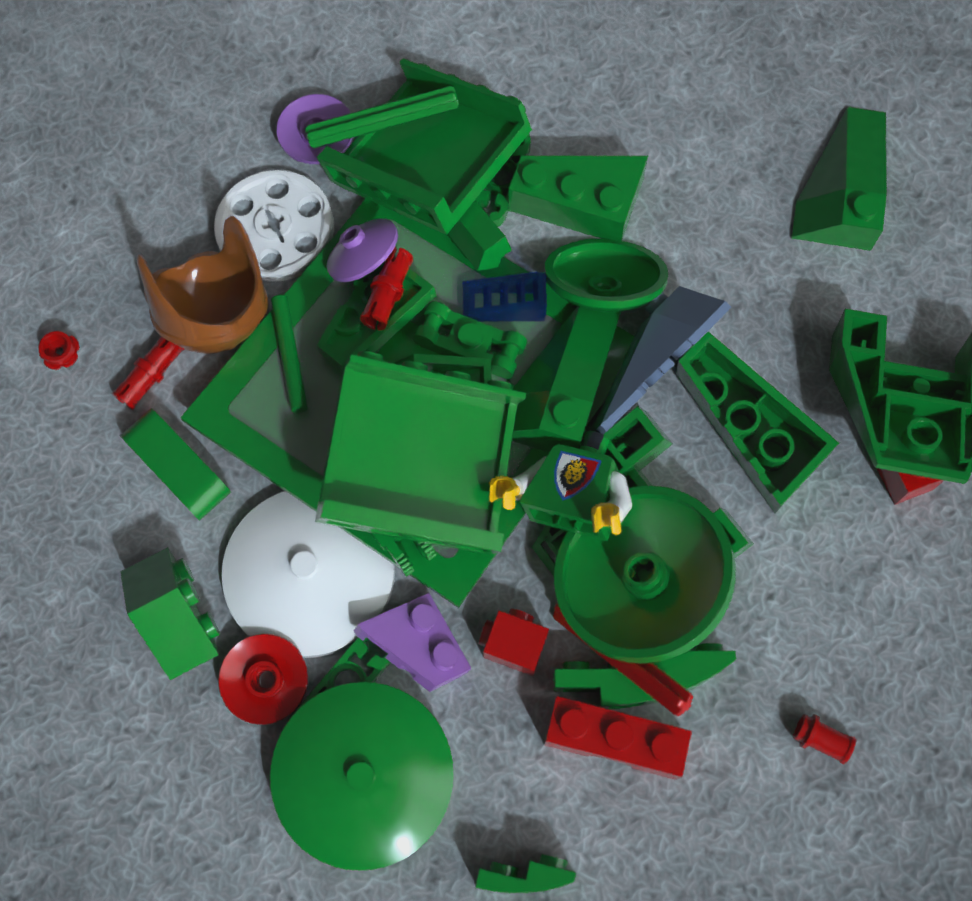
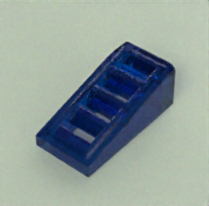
M529 272L463 281L464 316L477 321H545L547 310L546 272ZM475 293H483V307L475 308ZM492 293H500V305L492 306ZM508 293H516V303L509 304ZM525 293L533 294V301H525Z

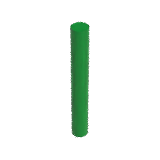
M276 295L271 298L291 412L302 413L308 410L288 299L285 295Z

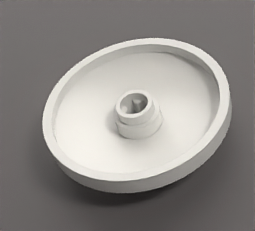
M284 491L258 504L241 520L234 530L226 547L222 564V587L226 604L237 624L248 636L271 634L282 637L291 642L300 651L303 658L331 655L344 650L354 643L358 637L353 630L359 623L384 613L393 590L395 565L338 526L315 522L316 511Z

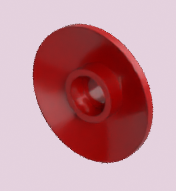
M271 634L250 636L237 643L226 655L219 672V690L226 707L239 719L258 725L276 723L292 714L302 702L308 685V670L300 651L288 640ZM266 671H270L274 676V683L269 688H263L259 683L261 674Z

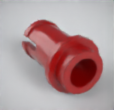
M803 714L793 734V739L800 742V747L806 749L810 746L838 760L842 764H846L850 759L856 745L855 737L848 736L820 722V716L815 714L811 717Z

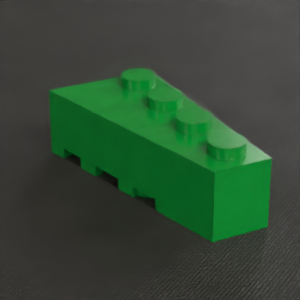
M707 332L678 361L676 375L774 513L787 502L838 446L839 442L710 332Z

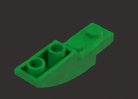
M702 643L696 646V651H687L677 657L655 662L654 664L689 691L712 679L736 660V651H723V645L719 643ZM569 661L563 663V669L554 670V692H598V707L625 709L657 702L609 663H607V669H590L589 662Z

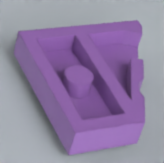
M430 593L361 622L353 630L362 641L367 637L388 653L385 657L388 661L399 669L407 670L412 675L413 680L429 692L463 676L472 669Z

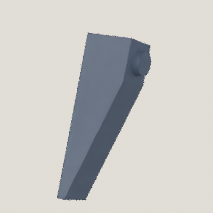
M681 286L669 297L663 292L645 308L650 316L639 326L590 431H596L601 434L606 433L647 392L646 389L657 382L675 364V360L679 359L691 346H694L722 318L731 306L726 301Z

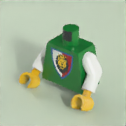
M596 431L585 432L579 449L558 444L553 446L548 456L541 458L522 474L514 478L498 476L493 478L489 484L490 502L503 498V507L512 510L515 507L516 500H520L521 506L532 522L603 541H608L611 530L612 534L619 535L621 533V522L632 508L625 476L618 471L614 459L605 455L610 440L605 435Z

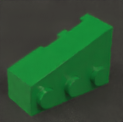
M521 155L508 189L509 211L600 239L622 241L644 179L648 156Z

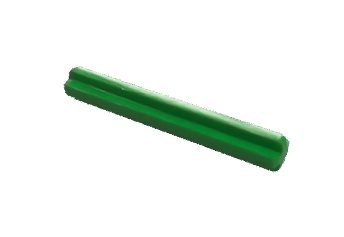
M450 85L306 126V136L310 146L318 148L448 112L459 107L457 93L454 86Z

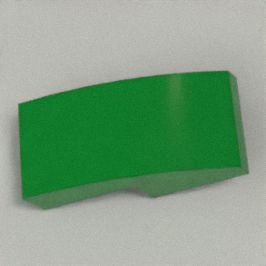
M545 854L540 855L539 863L529 861L526 879L517 877V867L491 861L489 870L479 869L475 888L503 893L541 892L574 883L576 872L566 870L568 860Z

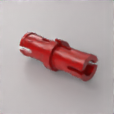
M397 248L393 249L385 260L379 275L374 276L370 284L372 292L360 316V320L371 329H375L377 321H379L378 330L386 328L395 302L399 301L404 293L402 284L413 262V256L403 248H399L396 257Z
M161 336L143 358L138 357L133 363L135 368L111 394L123 404L125 403L128 408L134 410L135 406L155 382L161 383L164 379L162 374L185 349Z

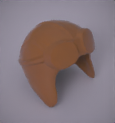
M234 216L228 217L224 222V242L220 252L206 251L197 253L180 265L171 268H161L153 274L143 255L138 254L137 264L145 289V300L150 308L149 313L154 329L160 336L187 351L208 354L231 350L254 332L267 312L268 297L255 251L241 221Z

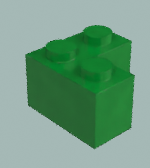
M167 547L120 571L127 615L170 680L219 655L215 642V637L220 635L219 629L209 612L201 614L196 606L200 599L191 583L195 580L183 558L176 561Z

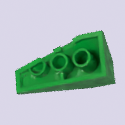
M847 107L796 202L791 239L868 251L872 250L884 227L887 197L886 112Z
M580 306L575 308L513 387L515 391L526 393L525 400L517 404L512 435L513 442L550 452L553 446L558 444L579 449L621 312H600Z

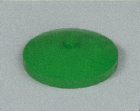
M638 486L628 488L632 508L621 522V533L619 535L612 534L611 530L608 541H603L574 532H567L555 562L554 587L557 602L564 618L587 645L597 652L619 661L655 663L677 657L691 650L707 638L718 626L733 596L736 582V562L733 548L722 524L702 502L676 489L662 486Z
M374 682L342 684L325 690L307 701L296 711L284 727L276 743L271 761L270 789L278 818L288 835L310 856L336 868L357 871L374 870L395 864L407 858L424 845L436 831L447 811L451 798L454 776L453 760L447 738L432 713L417 699L400 689Z

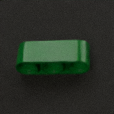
M152 408L119 435L199 521L231 493L220 478Z

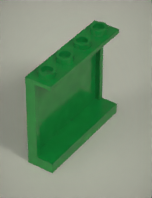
M402 58L399 63L407 80L387 103L451 85L456 90L459 107L455 110L358 136L344 153L326 146L317 156V159L330 181L337 186L447 235L532 129L526 115L525 106L516 97L496 93L484 85H475L459 79L454 74H445L431 69L424 63L417 64Z
M361 351L358 352L357 356L351 354L343 366L315 522L487 555L502 552L504 534L497 531L503 498L490 502L489 484L495 477L506 476L517 404L525 400L526 393L513 390V385L504 381L490 380L487 381V384L470 381L471 376L469 374L459 371H446L443 375L429 372L427 365L418 362L404 361L401 365L384 362V356L373 352Z

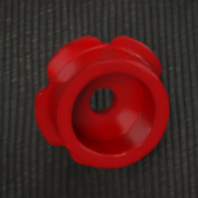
M52 331L41 339L39 343V356L44 359V365L49 369L59 370L63 366L68 368L77 361V351L80 349V345L74 336H68L61 331ZM62 348L63 352L61 354H57V350Z

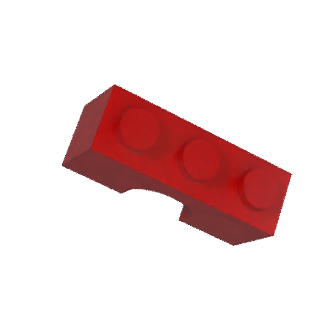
M556 696L545 746L587 757L594 756L629 765L632 769L677 780L683 777L692 731Z

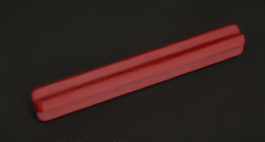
M557 602L554 606L553 618L586 644L569 626ZM591 648L674 716H681L692 706V693L654 663L623 662L609 658Z

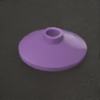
M311 94L294 100L283 110L277 122V137L282 149L291 158L306 164H320L317 156L326 146L344 153L353 138L312 148L306 136V126L349 114L350 111L338 99L324 94Z
M379 218L346 229L327 260V271L330 276L339 282H350L374 271L388 258L395 248L398 240L397 227L392 221Z

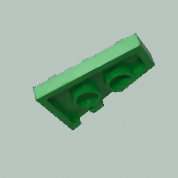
M383 262L371 273L355 280L353 283L355 289L345 305H341L317 343L319 353L343 372L344 363L351 354L357 356L358 352L361 351L375 353L436 297L435 287L409 268L402 284L404 293L402 298L395 302L386 328L378 330L379 321H377L375 329H371L361 322L360 316L372 292L370 284L374 276L379 275L384 264Z

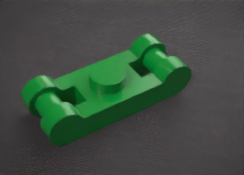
M429 302L424 313L426 320L423 325L417 327L412 337L415 343L444 356L491 358V374L504 379L512 378L517 367L515 363L516 357L523 354L528 343L525 336L515 331H503L456 313L440 302ZM440 326L451 330L448 337L438 333ZM494 346L501 349L500 355L494 356L489 354L491 347Z

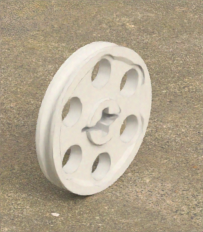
M284 170L264 171L241 180L222 199L214 221L215 238L220 251L224 242V222L228 217L234 216L241 221L248 234L259 267L261 259L267 254L274 253L281 256L282 260L277 268L266 270L260 267L261 276L264 281H286L301 276L333 238L334 233L333 214L323 191L307 177ZM281 183L289 187L288 193L280 199H273L268 196L269 189L275 184ZM240 200H249L253 203L251 212L244 216H238L232 212L235 203ZM307 202H316L321 206L318 214L313 217H304L299 211L302 205ZM265 210L269 211L272 219L275 218L277 222H280V233L284 240L283 243L280 241L277 233L268 228L269 219ZM301 238H315L317 240L316 248L308 253L299 252L296 249V244Z

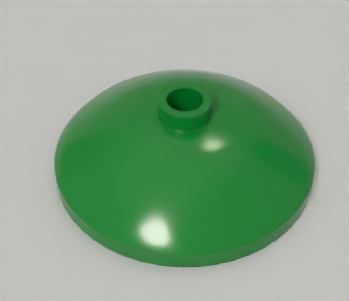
M586 239L565 244L554 250L546 259L544 275L547 284L564 300L594 311L617 312L638 308L658 297L667 286L668 268L657 254L640 245L612 239Z

